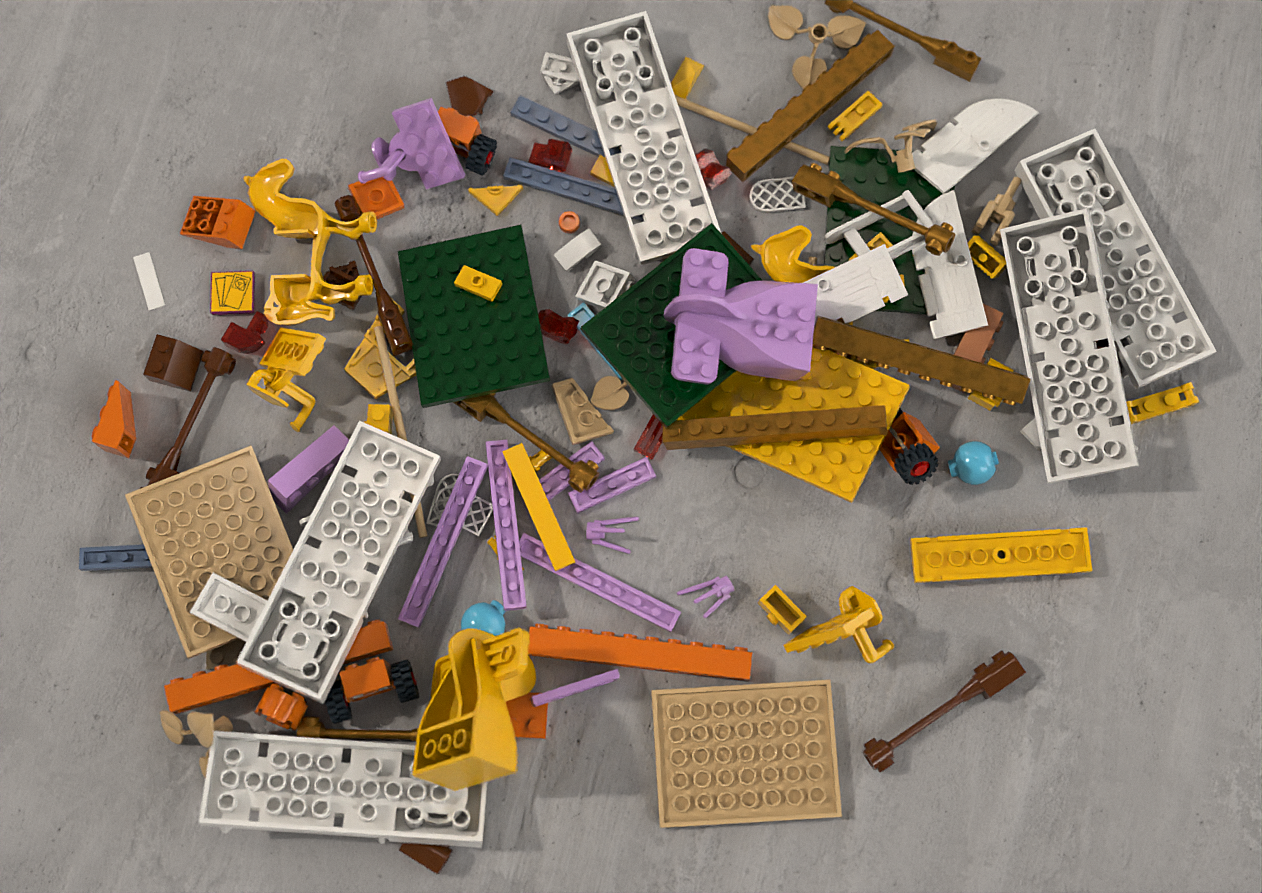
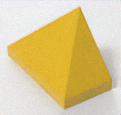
M685 57L671 82L674 95L686 99L704 65Z

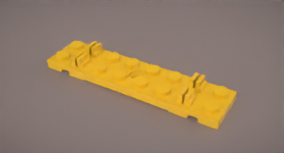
M1087 527L910 539L914 583L1087 573L1092 571ZM998 551L1005 553L1004 559H1000L997 556Z

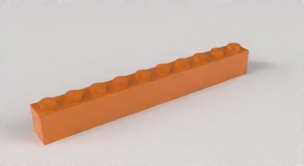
M377 619L368 622L367 626L361 627L343 665L394 650L387 624ZM236 661L235 665L229 667L227 664L214 668L215 671L212 672L199 671L193 673L192 677L188 679L183 677L170 680L171 684L164 685L170 712L179 714L267 688L272 683L276 685L278 683L242 668Z
M535 624V627L529 628L530 643L528 656L741 681L750 680L752 652H747L748 648L734 647V650L725 649V645L712 644V648L703 647L701 642H690V645L681 644V640L668 639V642H659L657 637L646 636L645 640L637 639V635L624 634L623 637H616L613 632L602 631L601 635L592 634L593 630L579 629V632L570 631V627L557 626V630L548 629L549 625Z

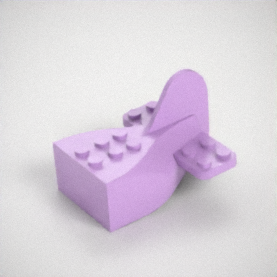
M695 248L689 249L684 254L679 296L674 298L664 310L665 320L676 325L671 370L675 379L710 384L717 377L719 359L739 372L761 377L796 381L810 372L818 284L751 281L726 290L728 258L725 254Z

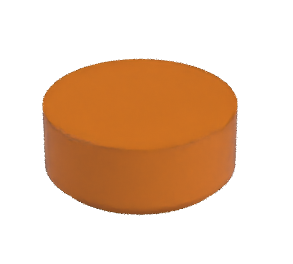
M566 211L559 217V227L563 232L571 234L579 229L580 219L575 212Z

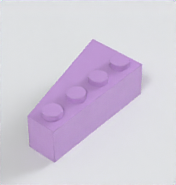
M333 425L268 480V487L274 502L287 514L326 475L334 470L349 439Z

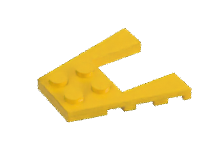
M398 305L401 315H403L405 311L401 306ZM378 314L370 329L365 333L361 344L356 348L344 368V371L375 399L388 393L374 330L375 327L381 326ZM388 352L396 387L416 376L414 359L405 367Z

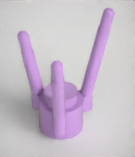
M639 517L588 522L586 539L592 540V544L602 545L629 554L631 552L629 549L600 539L605 538L606 532H625L623 528H606V525L638 521Z
M725 575L722 578L718 576L713 580L677 592V595L711 586L712 590L694 600L696 604L713 594L717 597L721 596L703 615L704 618H707L725 600L731 597L729 593L734 591V587Z

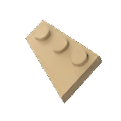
M573 378L552 384L551 387L572 446L614 432L611 426L607 425L600 412L593 407L586 394Z

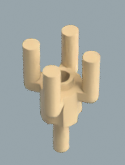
M1019 177L1013 178L1004 195L997 194L994 201L991 200L987 203L972 229L973 234L979 235L989 219L993 223L999 224L990 240L992 244L998 245L1001 240L1000 229L1009 227L1015 216L1012 210L1016 203L1012 197L1022 181Z

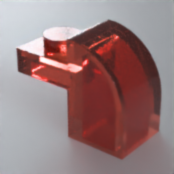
M549 139L547 145L534 143L528 162L562 173L567 169L573 149L569 142Z
M704 148L695 154L704 184L708 189L713 190L717 186L724 184L728 177L732 175L729 167L720 165L713 150Z
M550 309L540 310L538 315L542 335L556 342L568 344L577 333L579 320L574 317H562Z
M256 311L247 329L231 322L221 341L226 347L243 354L254 353L266 343L260 335L266 332L269 320L264 314Z

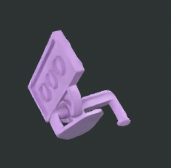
M432 98L396 109L392 112L399 132L394 135L390 144L381 137L376 138L372 142V152L379 168L358 173V180L363 184L380 177L391 181L396 176V166L403 170L418 171L426 189L456 181L465 176Z

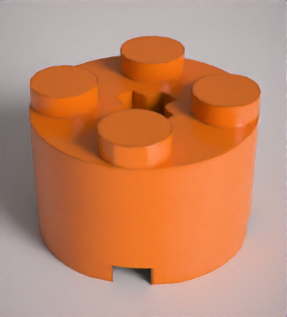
M272 683L270 687L266 688L255 710V714L258 716L264 714L267 716V721L287 730L291 726L292 731L296 732L308 705H306L307 702L303 696L294 692L289 695L284 692V688Z

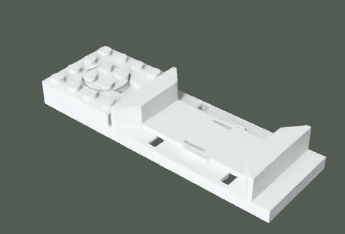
M640 12L566 33L567 45L592 118L593 129L598 133L634 244L635 258L638 257L640 266L668 258L711 223L720 231L647 12ZM680 129L681 136L669 139L667 132ZM619 146L621 153L611 156L609 149ZM703 197L705 204L695 207L691 206L690 200ZM642 215L644 222L632 223V217Z
M1092 129L1019 161L1014 171L1017 177L1022 180L1021 184L1040 219L1085 208L1091 214L1107 295L1106 300L1110 305L1108 312L1116 352L1123 365L1121 371L1122 380L1129 377L1135 389H1138L1217 352L1096 129ZM1148 244L1151 251L1139 256L1136 249ZM1184 311L1188 319L1176 324L1172 316ZM1126 337L1129 345L1123 347L1120 340Z
M1085 208L1000 229L1027 376L1030 378L1029 386L1047 482L1056 483L1139 467L1136 453L1139 451L1134 443L1108 312L1110 305L1106 300L1107 295L1091 214ZM1108 338L1109 347L1097 349L1096 341ZM1044 352V361L1031 363L1030 355ZM1123 416L1125 424L1112 426L1111 418ZM1059 430L1060 437L1046 439L1045 431Z
M358 422L237 660V663L242 668L322 704L324 703L364 622L363 618L367 619L369 616L367 612L368 606L426 488L434 483L433 474L441 460L439 455L364 422ZM345 465L358 470L354 478L342 473ZM405 492L415 495L412 503L402 499ZM309 536L322 541L318 549L305 544ZM370 563L380 567L377 575L367 571Z
M214 731L213 744L210 746L199 824L200 826L220 827L222 833H228L232 828L373 837L380 844H385V838H388L389 842L482 848L487 782L454 791L412 776L416 745ZM260 742L269 743L267 757L258 756ZM343 748L352 749L350 763L341 762ZM250 811L259 812L258 822L249 821ZM335 817H344L343 828L334 827Z

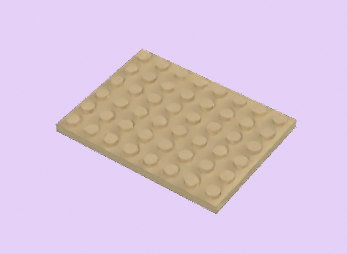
M252 445L125 494L188 659L239 639L190 613L212 573L268 601L294 550Z
M831 680L651 690L660 828L842 817Z

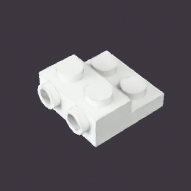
M594 261L575 297L579 301L596 306L601 311L632 287L636 280L630 272Z

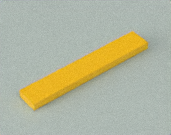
M523 443L502 451L555 572L576 563Z

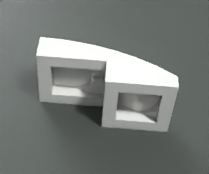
M587 229L563 246L554 256L563 268L569 272L584 258L590 257L602 246V243L591 229Z

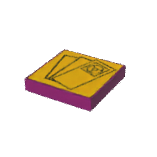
M211 272L210 313L212 315L255 314V272Z

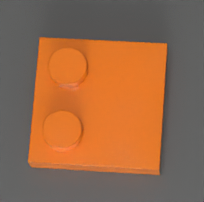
M384 177L367 181L364 184L357 181L348 185V189L351 195L354 196L361 215L365 212H374L376 219H380L405 207L392 180L387 181Z
M529 692L505 702L515 737L546 739L548 703L534 707L530 700L532 696L541 693Z

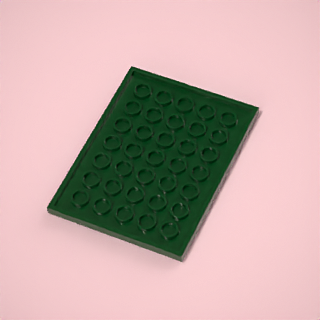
M830 146L829 172L834 171L839 174L840 181L845 186L858 194L859 197L881 206L909 190L924 210L933 200L943 195L915 170L898 173L897 163L892 162L891 156L886 149L854 147L845 154L847 147ZM892 150V152H893V154L896 156V155H897V152H896V151H899V150ZM955 185L949 191H955ZM835 200L831 207H827L826 234L869 212V210L856 204ZM909 205L894 212L914 222L918 220V217ZM882 218L857 231L866 244L880 232L893 245L911 237L913 234V230L886 218ZM845 237L832 244L825 242L824 266L837 267L848 262L855 254V251ZM910 250L892 259L899 275H904L908 296L893 303L889 299L887 303H884V307L875 311L927 315L918 278L919 275L926 274L925 269L916 270L913 253Z
M712 223L580 328L666 429L737 371L719 359L717 377L710 384L680 381L672 375L676 325L665 320L664 310L674 298L679 296L684 254L693 248L725 254L728 258L726 290L751 281H763Z
M521 224L397 251L410 336L413 343L412 349L419 395L423 408L551 381ZM464 265L502 281V286L493 302L455 286L454 281Z

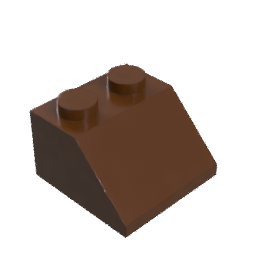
M157 334L143 375L151 382L191 392L204 351L180 340Z

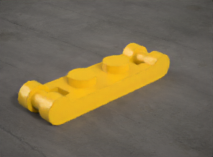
M1192 382L1132 401H1126L1130 423L1134 424L1198 404V397L1194 396L1192 391L1194 389ZM1184 393L1186 400L1181 401L1179 394ZM1132 408H1136L1137 415H1134Z

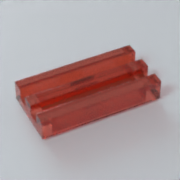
M654 414L651 416L633 451L639 452L642 456H646L652 461L663 443L662 432L652 452H648L662 427L660 421L645 448L642 449L640 447L657 419Z

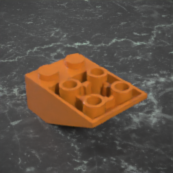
M193 196L180 234L227 248L243 249L256 210L238 199Z
M115 380L114 385L108 390L107 403L100 411L99 424L93 429L92 442L106 452L129 458L137 439L131 392L119 381Z

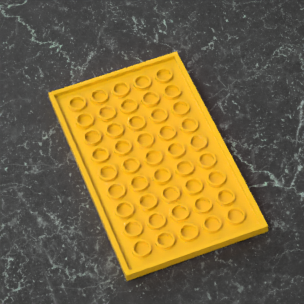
M812 344L810 372L798 380L789 381L761 377L736 371L678 420L885 405L888 432L910 385L837 355L827 349L824 351L814 348V344ZM886 435L726 447L852 503Z

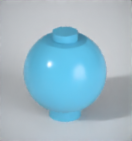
M971 441L961 445L955 452L954 458L948 460L951 476H958L963 482L971 485L987 482L996 471L995 465L999 464L996 451L992 452L987 444L979 441Z
M492 600L490 604L481 602L470 606L462 616L461 630L474 628L495 636L503 634L505 631L503 615L506 613L503 605Z

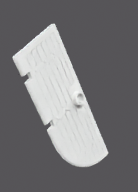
M987 99L974 103L953 118V121L957 123L956 126L950 122L947 123L922 144L921 148L925 152L921 153L916 149L912 153L915 165L914 170L941 193L945 194L1031 121L1039 112L1026 104L1010 99Z
M952 190L937 197L924 209V212L933 224L941 226L943 222H946L954 228L952 232L955 233V238L950 249L946 253L942 252L940 256L928 252L925 248L926 243L912 249L916 270L925 269L926 273L919 275L918 278L928 317L936 315L937 320L929 322L933 340L988 326L955 191ZM918 218L916 223L923 225Z
M885 244L803 282L818 284L815 322L817 316L835 321L842 317L844 323L848 324L884 307L885 304L882 298L886 296L889 297L891 303L908 296Z

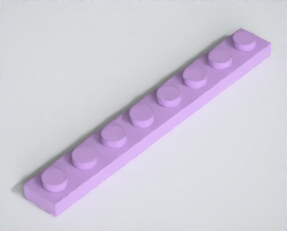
M487 441L486 453L504 611L526 609L512 476L502 451L508 449V441Z
M469 456L466 457L398 617L399 620L420 628L488 464Z
M523 533L519 541L522 558L672 632L681 611L575 558L576 563L555 572L541 541Z

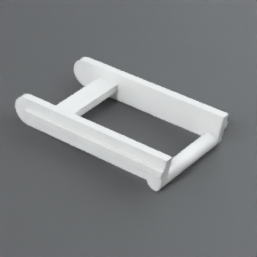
M909 190L905 191L901 196L881 205V207L892 212H896L909 205L925 227L930 228L934 225ZM869 211L829 231L825 235L824 240L827 244H832L845 237L857 256H860L871 250L857 231L884 217ZM917 233L887 248L891 258L894 259L924 244L925 236Z

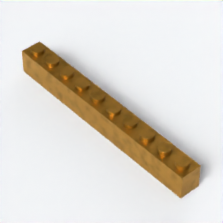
M878 29L872 34L868 33L862 39L861 44L850 48L843 59H837L829 71H823L818 76L816 82L805 86L802 93L798 97H792L784 109H778L773 114L771 120L761 123L757 131L753 135H747L739 147H733L726 155V166L744 182L889 59L895 46Z
M817 316L813 333L814 348L826 351V348L834 349L835 354L847 357V354L855 355V359L868 363V360L877 362V366L886 369L893 366L898 368V372L910 375L911 372L919 374L918 378L931 381L934 378L940 380L939 384L952 387L955 384L961 386L960 390L968 393H973L974 390L982 392L981 396L989 399H994L995 396L1003 398L1004 403L1015 406L1016 402L1023 404L1030 378L1026 375L825 317Z
M885 405L676 420L667 429L663 426V443L667 450L887 435Z

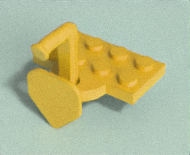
M280 327L259 363L267 369L255 371L246 385L253 393L276 406L285 408L289 406L287 402L278 397L280 392L303 405L296 419L290 422V426L296 432H300V428L304 425L315 406V398L290 382L294 375L305 377L313 367V361L323 350L326 338L317 333ZM261 378L264 379L265 389L257 386Z
M850 586L839 597L841 614L824 623L808 628L783 646L787 653L795 650L797 653L807 650L809 646L814 649L822 645L824 641L826 644H830L838 640L839 637L843 640L853 636L864 660L872 664L894 649V644L892 641L884 639L880 647L874 648L865 629L882 622L881 610L874 598L856 587Z

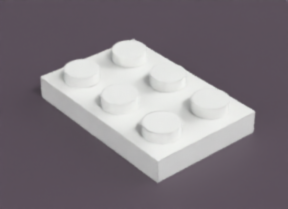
M212 573L190 613L247 642L267 600Z

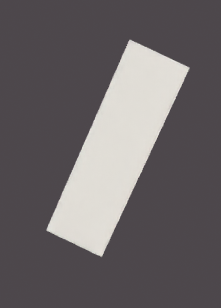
M150 252L133 257L148 310L165 306Z

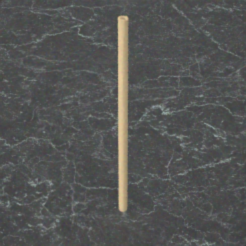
M675 95L678 106L751 135L757 131L756 127ZM790 142L784 147L826 165L830 159L829 156L794 142Z
M377 326L374 330L397 437L407 441L383 326ZM410 494L411 502H413L415 495ZM420 502L414 516L419 538H424L428 534Z

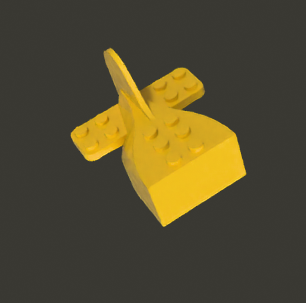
M468 628L455 633L451 637L448 645L449 654L440 657L434 665L431 687L432 699L422 716L418 728L412 776L457 791L517 772L515 733L505 702L529 693L536 682V670L531 658L528 656L530 643L528 631L516 628L495 636L483 630Z

